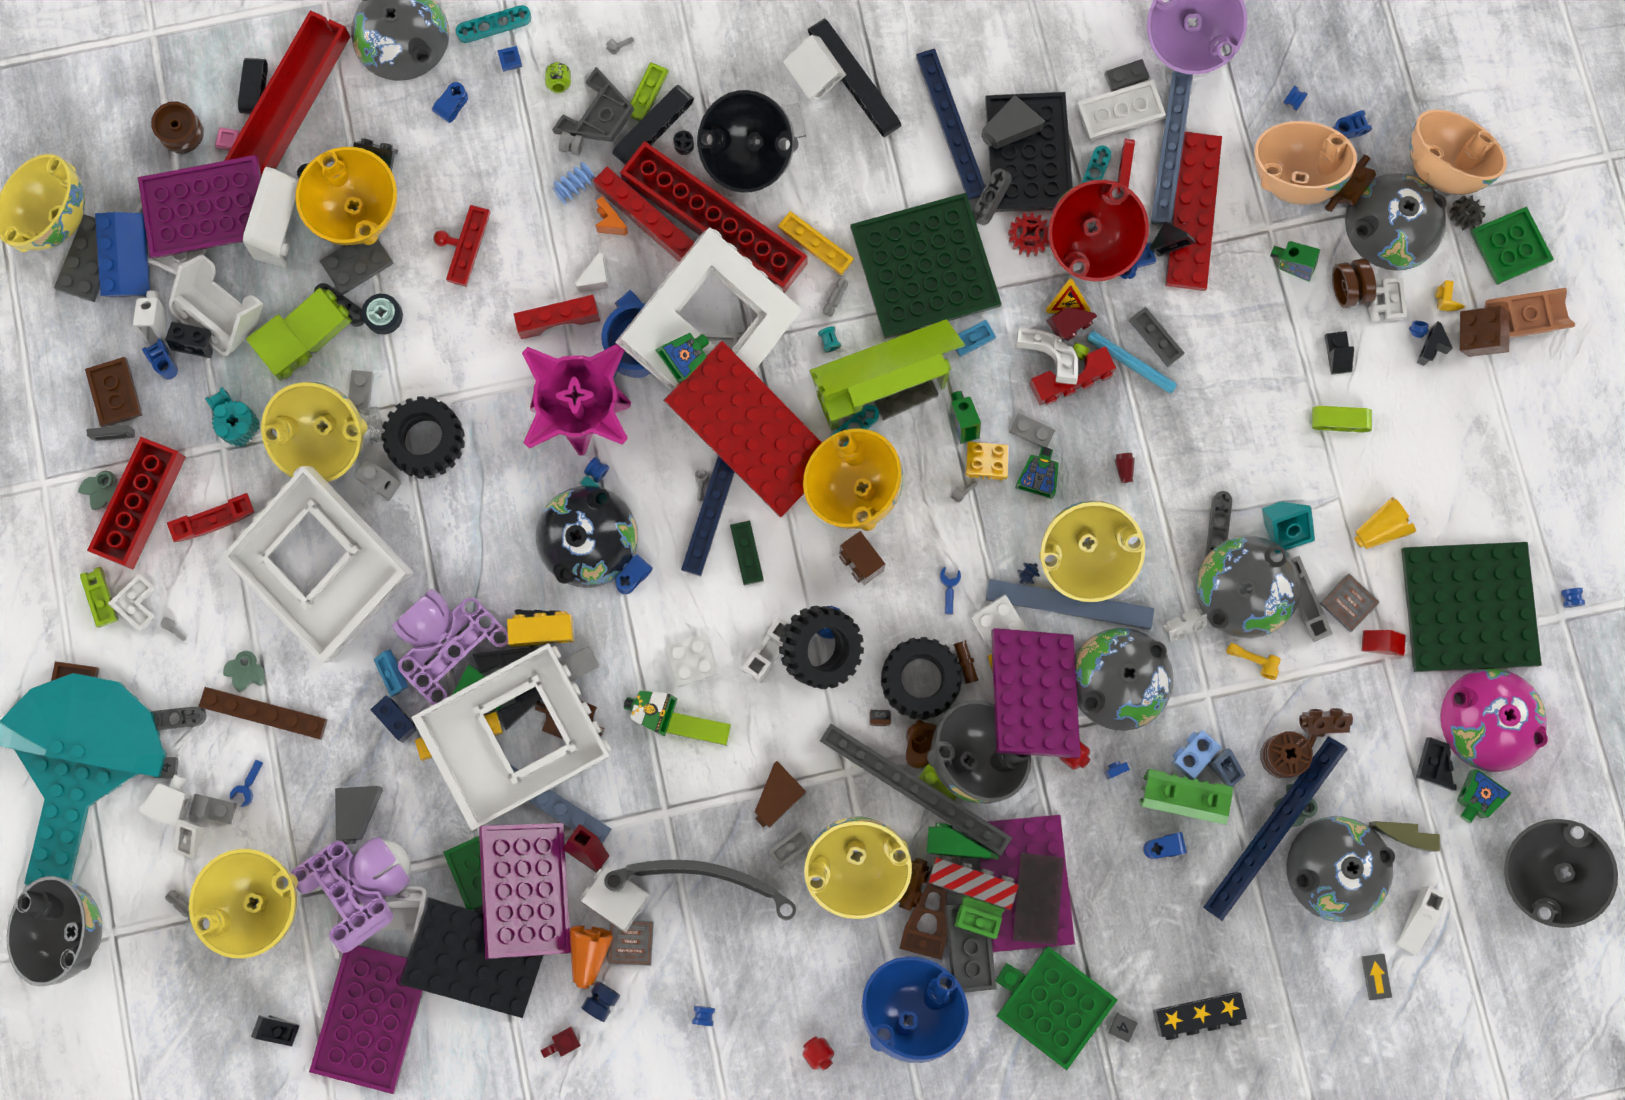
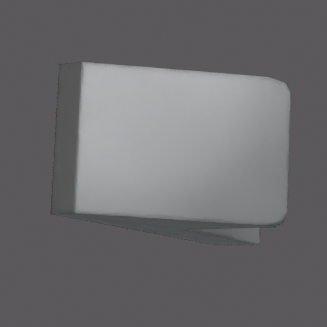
M195 794L189 815L231 824L237 803Z

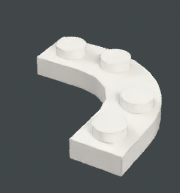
M1018 328L1016 348L1045 352L1055 361L1056 382L1077 383L1078 358L1071 346L1068 347L1062 342L1061 337L1050 332Z

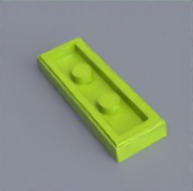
M652 62L649 63L630 102L635 110L630 118L640 122L650 112L669 73L668 69Z
M673 712L666 733L727 746L731 724Z

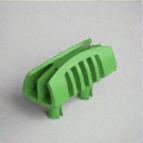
M1153 769L1146 771L1143 777L1147 781L1146 787L1141 789L1145 791L1144 798L1139 799L1141 807L1224 825L1227 824L1233 787L1218 783L1209 784L1208 781L1199 782L1198 779L1189 780L1185 776L1180 778L1176 774L1167 775V772Z

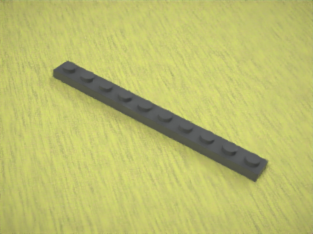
M830 723L820 739V742L996 854L1001 856L1011 841L1012 837L833 724Z

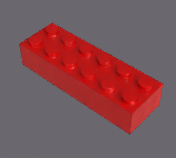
M140 437L87 551L134 570L186 457L179 451Z

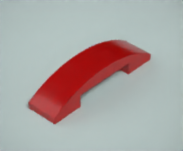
M248 493L227 500L228 503L190 517L186 515L167 522L173 542H180L217 531L252 515L255 511Z

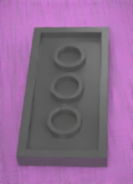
M84 214L54 289L95 302L100 290L96 222L94 217Z
M962 904L944 905L951 974L959 982L964 993L997 989L991 938L955 927L958 911Z

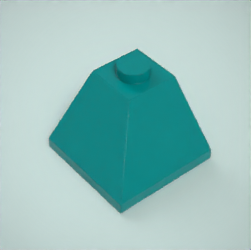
M1278 502L1262 508L1264 526L1270 540L1280 545L1286 551L1315 541L1312 508L1310 505ZM1274 550L1276 554L1281 553L1279 550Z

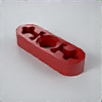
M1125 138L1117 182L1129 187L1135 140ZM1116 187V194L1120 195L1121 190L1119 187Z

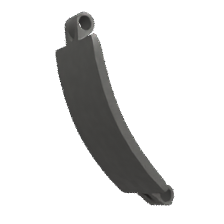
M694 860L646 861L630 864L626 868L611 871L604 878V884L610 891L619 892L624 888L626 881L631 875H704L729 881L765 897L773 898L776 904L777 915L784 921L792 919L796 913L795 904L780 894L775 888L740 871L708 862ZM618 876L620 877V885L615 888L610 887V878ZM784 904L790 905L792 907V914L783 916L780 913L781 906Z

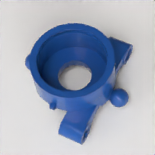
M631 290L614 303L617 309L608 316L603 325L601 340L604 350L617 344L615 343L645 305V303H641ZM625 351L614 378L617 372L632 378H643L652 373Z

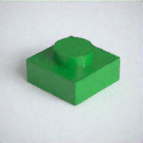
M1005 963L996 978V982L1013 993L1025 975L1008 963Z

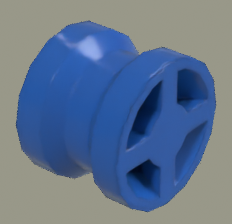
M1294 85L1283 103L1292 105L1293 109L1297 111L1308 93L1299 91L1298 87Z
M594 457L586 466L584 474L587 476L591 475L594 481L599 483L607 474L610 466L602 464L599 458Z
M1571 588L1561 591V595L1565 599L1563 603L1564 608L1585 605V600L1582 599L1583 588Z
M694 1006L695 1017L692 1019V1024L713 1026L712 1015L715 1013V1008Z

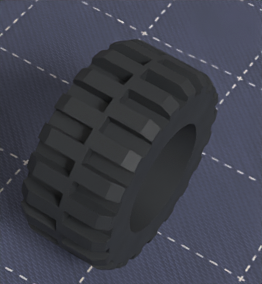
M417 396V400L413 401L412 398H408L405 400L406 404H397L395 406L397 410L394 413L392 411L389 412L387 415L389 421H384L382 426L385 432L381 433V439L384 442L382 446L388 455L387 457L400 471L411 477L414 475L419 479H424V476H428L430 479L435 478L437 473L441 475L447 473L445 469L449 466L453 468L456 465L454 461L456 458L460 459L462 455L460 450L465 446V441L463 440L465 436L464 430L456 414L444 402H438L433 397L425 399L424 396ZM422 421L437 423L442 430V437L440 443L433 451L423 455L412 454L408 451L405 439L412 426Z
M816 605L811 606L810 609L804 608L800 610V615L794 614L790 618L792 622L790 624L786 623L783 628L786 632L780 637L783 645L779 647V653L784 655L781 658L782 664L787 667L786 671L789 675L794 676V679L813 688L827 689L828 687H838V682L846 683L849 680L848 676H853L857 672L855 667L857 665L860 666L862 662L859 658L860 654H864V647L861 646L864 640L863 635L858 634L860 632L858 624L853 623L854 619L849 615L830 607ZM829 628L835 638L834 652L827 662L820 666H813L808 657L809 642L818 631Z
M914 637L898 644L889 653L881 672V687L883 688L885 699L887 698L889 701V705L895 708L899 714L909 716L910 719L927 720L947 711L960 693L963 677L961 676V665L958 664L955 653L952 654L947 645L940 644L936 639L929 640L927 637H921L920 639H915ZM916 659L931 661L937 666L941 674L939 689L935 694L927 698H916L910 695L902 685L901 676L903 669L908 663Z

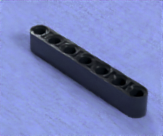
M824 18L808 28L809 36L820 37L846 74L841 81L881 136L885 138L901 127L899 118L831 24Z

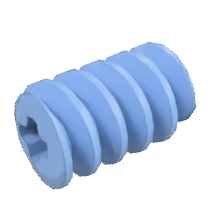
M584 162L580 163L581 170L575 166L573 168L574 174L568 171L566 173L567 178L561 176V183L556 180L553 182L555 188L552 187V189L564 205L567 204L566 197L573 200V192L578 196L580 195L579 188L586 191V183L591 187L593 186L592 179H595V176Z

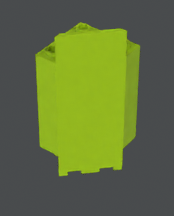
M945 319L810 369L809 372L816 387V395L830 430L839 428V419L862 411L863 405L937 378L941 390L945 389L951 366L948 359H944L942 354L965 346L948 320Z

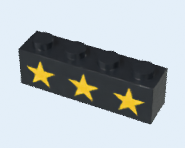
M1240 992L1153 1010L1158 1035L1165 1037L1166 1040L1179 1038L1178 1034L1185 1032L1187 1036L1199 1034V1029L1207 1028L1208 1031L1221 1029L1220 1025L1226 1023L1229 1026L1242 1024L1241 1020L1247 1019Z

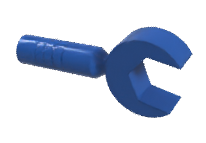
M944 567L940 573V581L947 587L945 592V614L952 615L954 590L952 587L959 583L961 573L958 570L957 577L949 579L944 575L946 569Z
M255 759L244 781L245 785L236 786L230 792V799H233L237 793H243L245 801L240 807L248 806L253 800V792L249 787L253 784L263 765V762Z

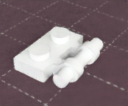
M1403 278L1382 279L1380 281L1381 287H1376L1375 300L1369 303L1368 314L1371 315V321H1379V313H1384L1385 320L1406 319L1407 308ZM1377 295H1382V305H1378Z

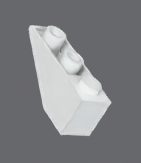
M1430 886L1421 887L1396 946L1417 955L1439 920L1449 896Z

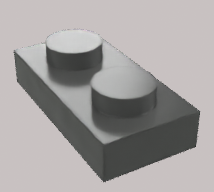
M1143 59L1107 70L1104 74L1111 92L1143 82L1150 77Z

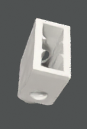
M147 291L146 298H138L136 300L133 327L145 343H155L159 338L166 342V309L159 301V293L156 291Z
M174 774L170 785L158 783L140 808L139 813L176 828L178 819L185 820L191 799L190 794L181 791L186 779Z

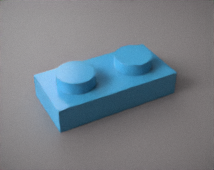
M987 320L958 334L965 346L956 349L959 357H962L996 339Z
M391 649L382 652L374 659L390 697L400 694L408 687L405 677L398 669L397 660Z

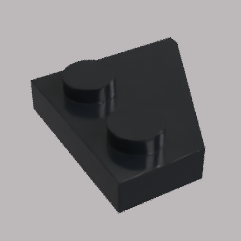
M1426 737L1415 778L1451 791H1456L1457 785L1453 783L1452 777L1454 768L1453 762L1450 759V745L1440 740Z

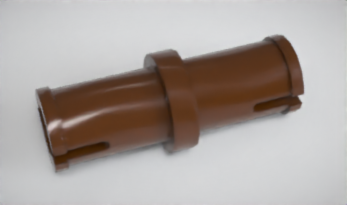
M965 640L955 643L953 646L955 647L959 659L958 664L961 665L966 684L979 681L973 665V662H975L974 658H971L967 641Z

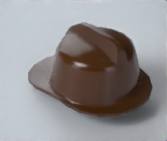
M918 719L915 724L908 728L906 732L908 743L906 761L912 768H923L929 764L927 755L931 750V743L937 725L925 723Z

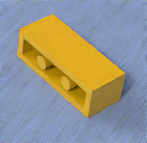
M566 611L555 612V615L546 616V613H535L534 617L526 618L525 615L520 614L513 615V619H507L508 644L511 647L574 642L573 617Z

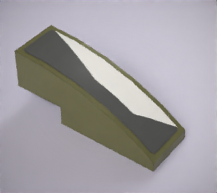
M1382 821L1369 822V826L1376 832L1400 845L1421 851H1440V834L1418 833V824Z

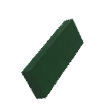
M750 520L731 524L730 528L743 585L763 582V574Z

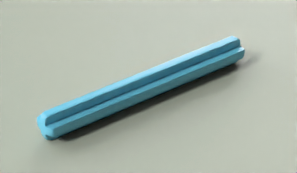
M1092 331L1087 337L1088 342L1099 349L1106 346L1110 356L1168 393H1172L1177 387V383L1097 332Z

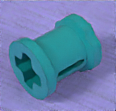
M834 326L826 327L818 332V336L822 338L825 346L823 350L827 353L841 347V343L836 338Z
M221 387L220 391L213 396L205 398L213 411L217 405L225 404L226 401L228 403L233 401L224 387Z

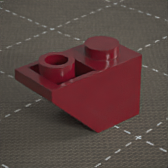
M1066 307L1049 317L1046 321L1055 335L1061 337L1062 340L1066 339L1068 341L1077 335L1076 331L1081 327L1084 330L1093 324L1092 320L1097 315L1093 312Z
M580 824L563 847L565 852L596 873L609 858V854L599 838Z

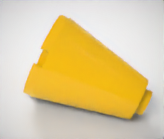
M1392 497L1355 531L1356 536L1354 540L1360 548L1369 549L1411 535L1416 532V528L1413 522L1411 524L1408 523V513L1400 502Z

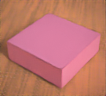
M219 127L215 147L230 151L240 131Z

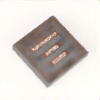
M1348 573L1320 602V605L1349 632H1352L1380 601Z
M633 921L626 933L610 923V932H612L613 939L608 950V964L651 966L654 922Z

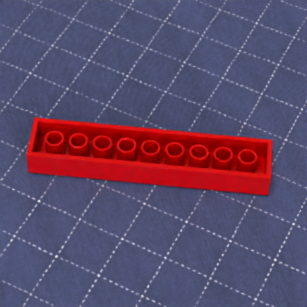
M645 141L620 171L622 180L698 235H701L709 227L717 230L721 234L722 239L734 245L740 255L750 259L757 270L763 271L773 284H777L783 289V293L789 289L808 264V256Z

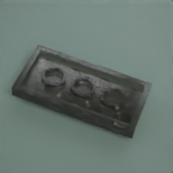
M1020 853L1017 883L1019 886L1016 894L1012 940L1057 945L1063 857Z

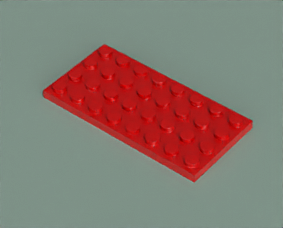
M720 341L689 377L681 381L663 401L779 517H782L804 494L803 480L807 463L822 442L723 341Z

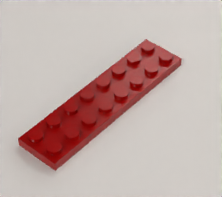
M1185 132L1172 225L1187 232L1196 240V243L1169 253L1165 286L1201 291L1207 290L1222 136Z

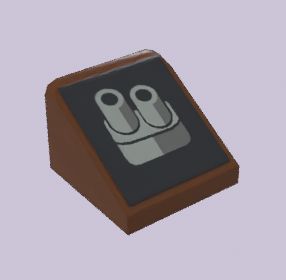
M870 710L869 725L890 726L891 711Z

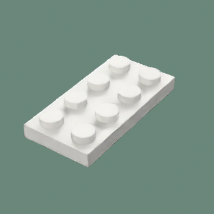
M1153 80L1077 102V108L1089 141L1159 121L1166 117Z

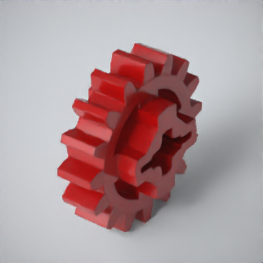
M1031 212L1030 217H1027L1026 213H1023L1022 219L1017 216L1015 223L1011 222V229L1008 231V235L1012 236L1008 242L1014 243L1012 249H1020L1019 255L1026 252V257H1029L1030 253L1037 256L1038 250L1044 253L1045 247L1050 245L1048 226L1046 227L1048 220L1041 221V215L1039 214L1036 218L1033 212ZM1018 229H1019V232H1020V234H1021L1019 238L1017 237V230H1018ZM1041 231L1043 232V240L1039 236Z

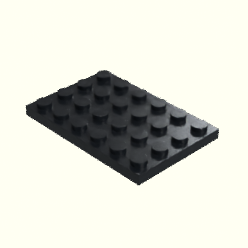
M1066 93L986 95L987 124L1014 95L1045 120L1044 127L1040 132L995 149L992 145L988 146L990 177L996 169L1008 171L1012 177L1011 183L996 212L1053 210L1058 200L1073 188ZM994 192L991 193V195H992V201H993L994 198H995V193H994Z
M428 897L399 984L523 1018L544 955L485 959L483 913Z

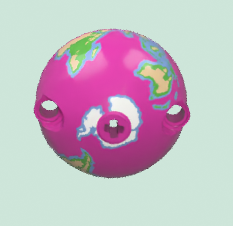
M1501 669L1472 671L1458 679L1444 697L1440 714L1443 735L1452 751L1462 761L1474 768L1489 772L1511 770L1528 761L1539 748L1544 747L1548 742L1544 704L1534 687L1515 673ZM1455 694L1461 698L1460 704L1454 701ZM1534 735L1538 739L1536 744L1534 743Z

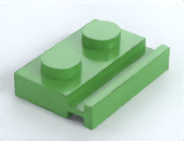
M963 896L955 927L991 939H997L1002 921L1001 916L1005 909Z

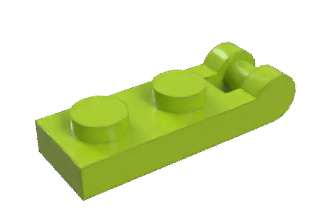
M100 566L90 573H81L80 579L96 627L101 628L119 621L116 611L108 605L112 597L103 568ZM96 579L97 583L92 585L91 581Z

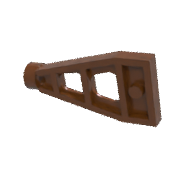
M927 883L919 903L916 904L904 927L899 949L942 960L947 939L944 905H947V890L945 888ZM931 892L940 895L939 909L936 911L925 907L926 900ZM929 913L936 917L937 930L934 934L924 933L917 929V924L922 915Z

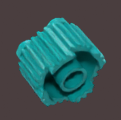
M235 400L229 403L226 401L225 404L217 405L214 409V418H212L214 421L212 425L214 426L212 428L226 443L235 446L246 445L249 439H253L254 433L260 429L258 427L260 425L259 419L254 411L240 401L237 402Z

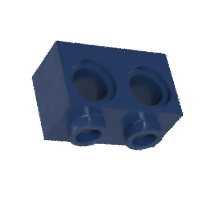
M387 695L370 709L391 734L402 743L418 730L415 723Z

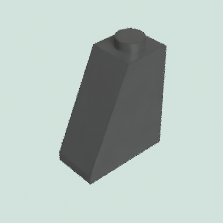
M1014 95L982 129L981 137L988 146L992 145L995 149L1040 132L1044 127L1045 120Z
M382 787L335 788L336 840L348 845L356 844V840L363 839L382 794Z

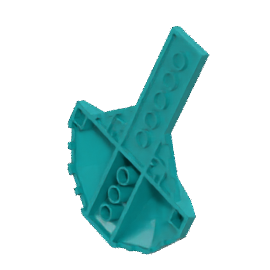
M72 673L31 688L0 720V747L15 750L44 797L24 881L26 885H30L37 879L46 876H56L72 880L89 807L139 774L154 777L161 776L166 751L163 749L160 733L153 719V712L146 708L121 682Z

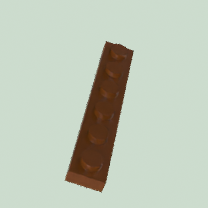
M204 687L198 706L322 740L328 720Z

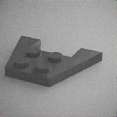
M595 67L586 80V84L588 87L598 91V95L579 122L563 114L552 129L554 134L561 135L564 131L572 136L581 135L587 139L613 142L635 111L627 99Z

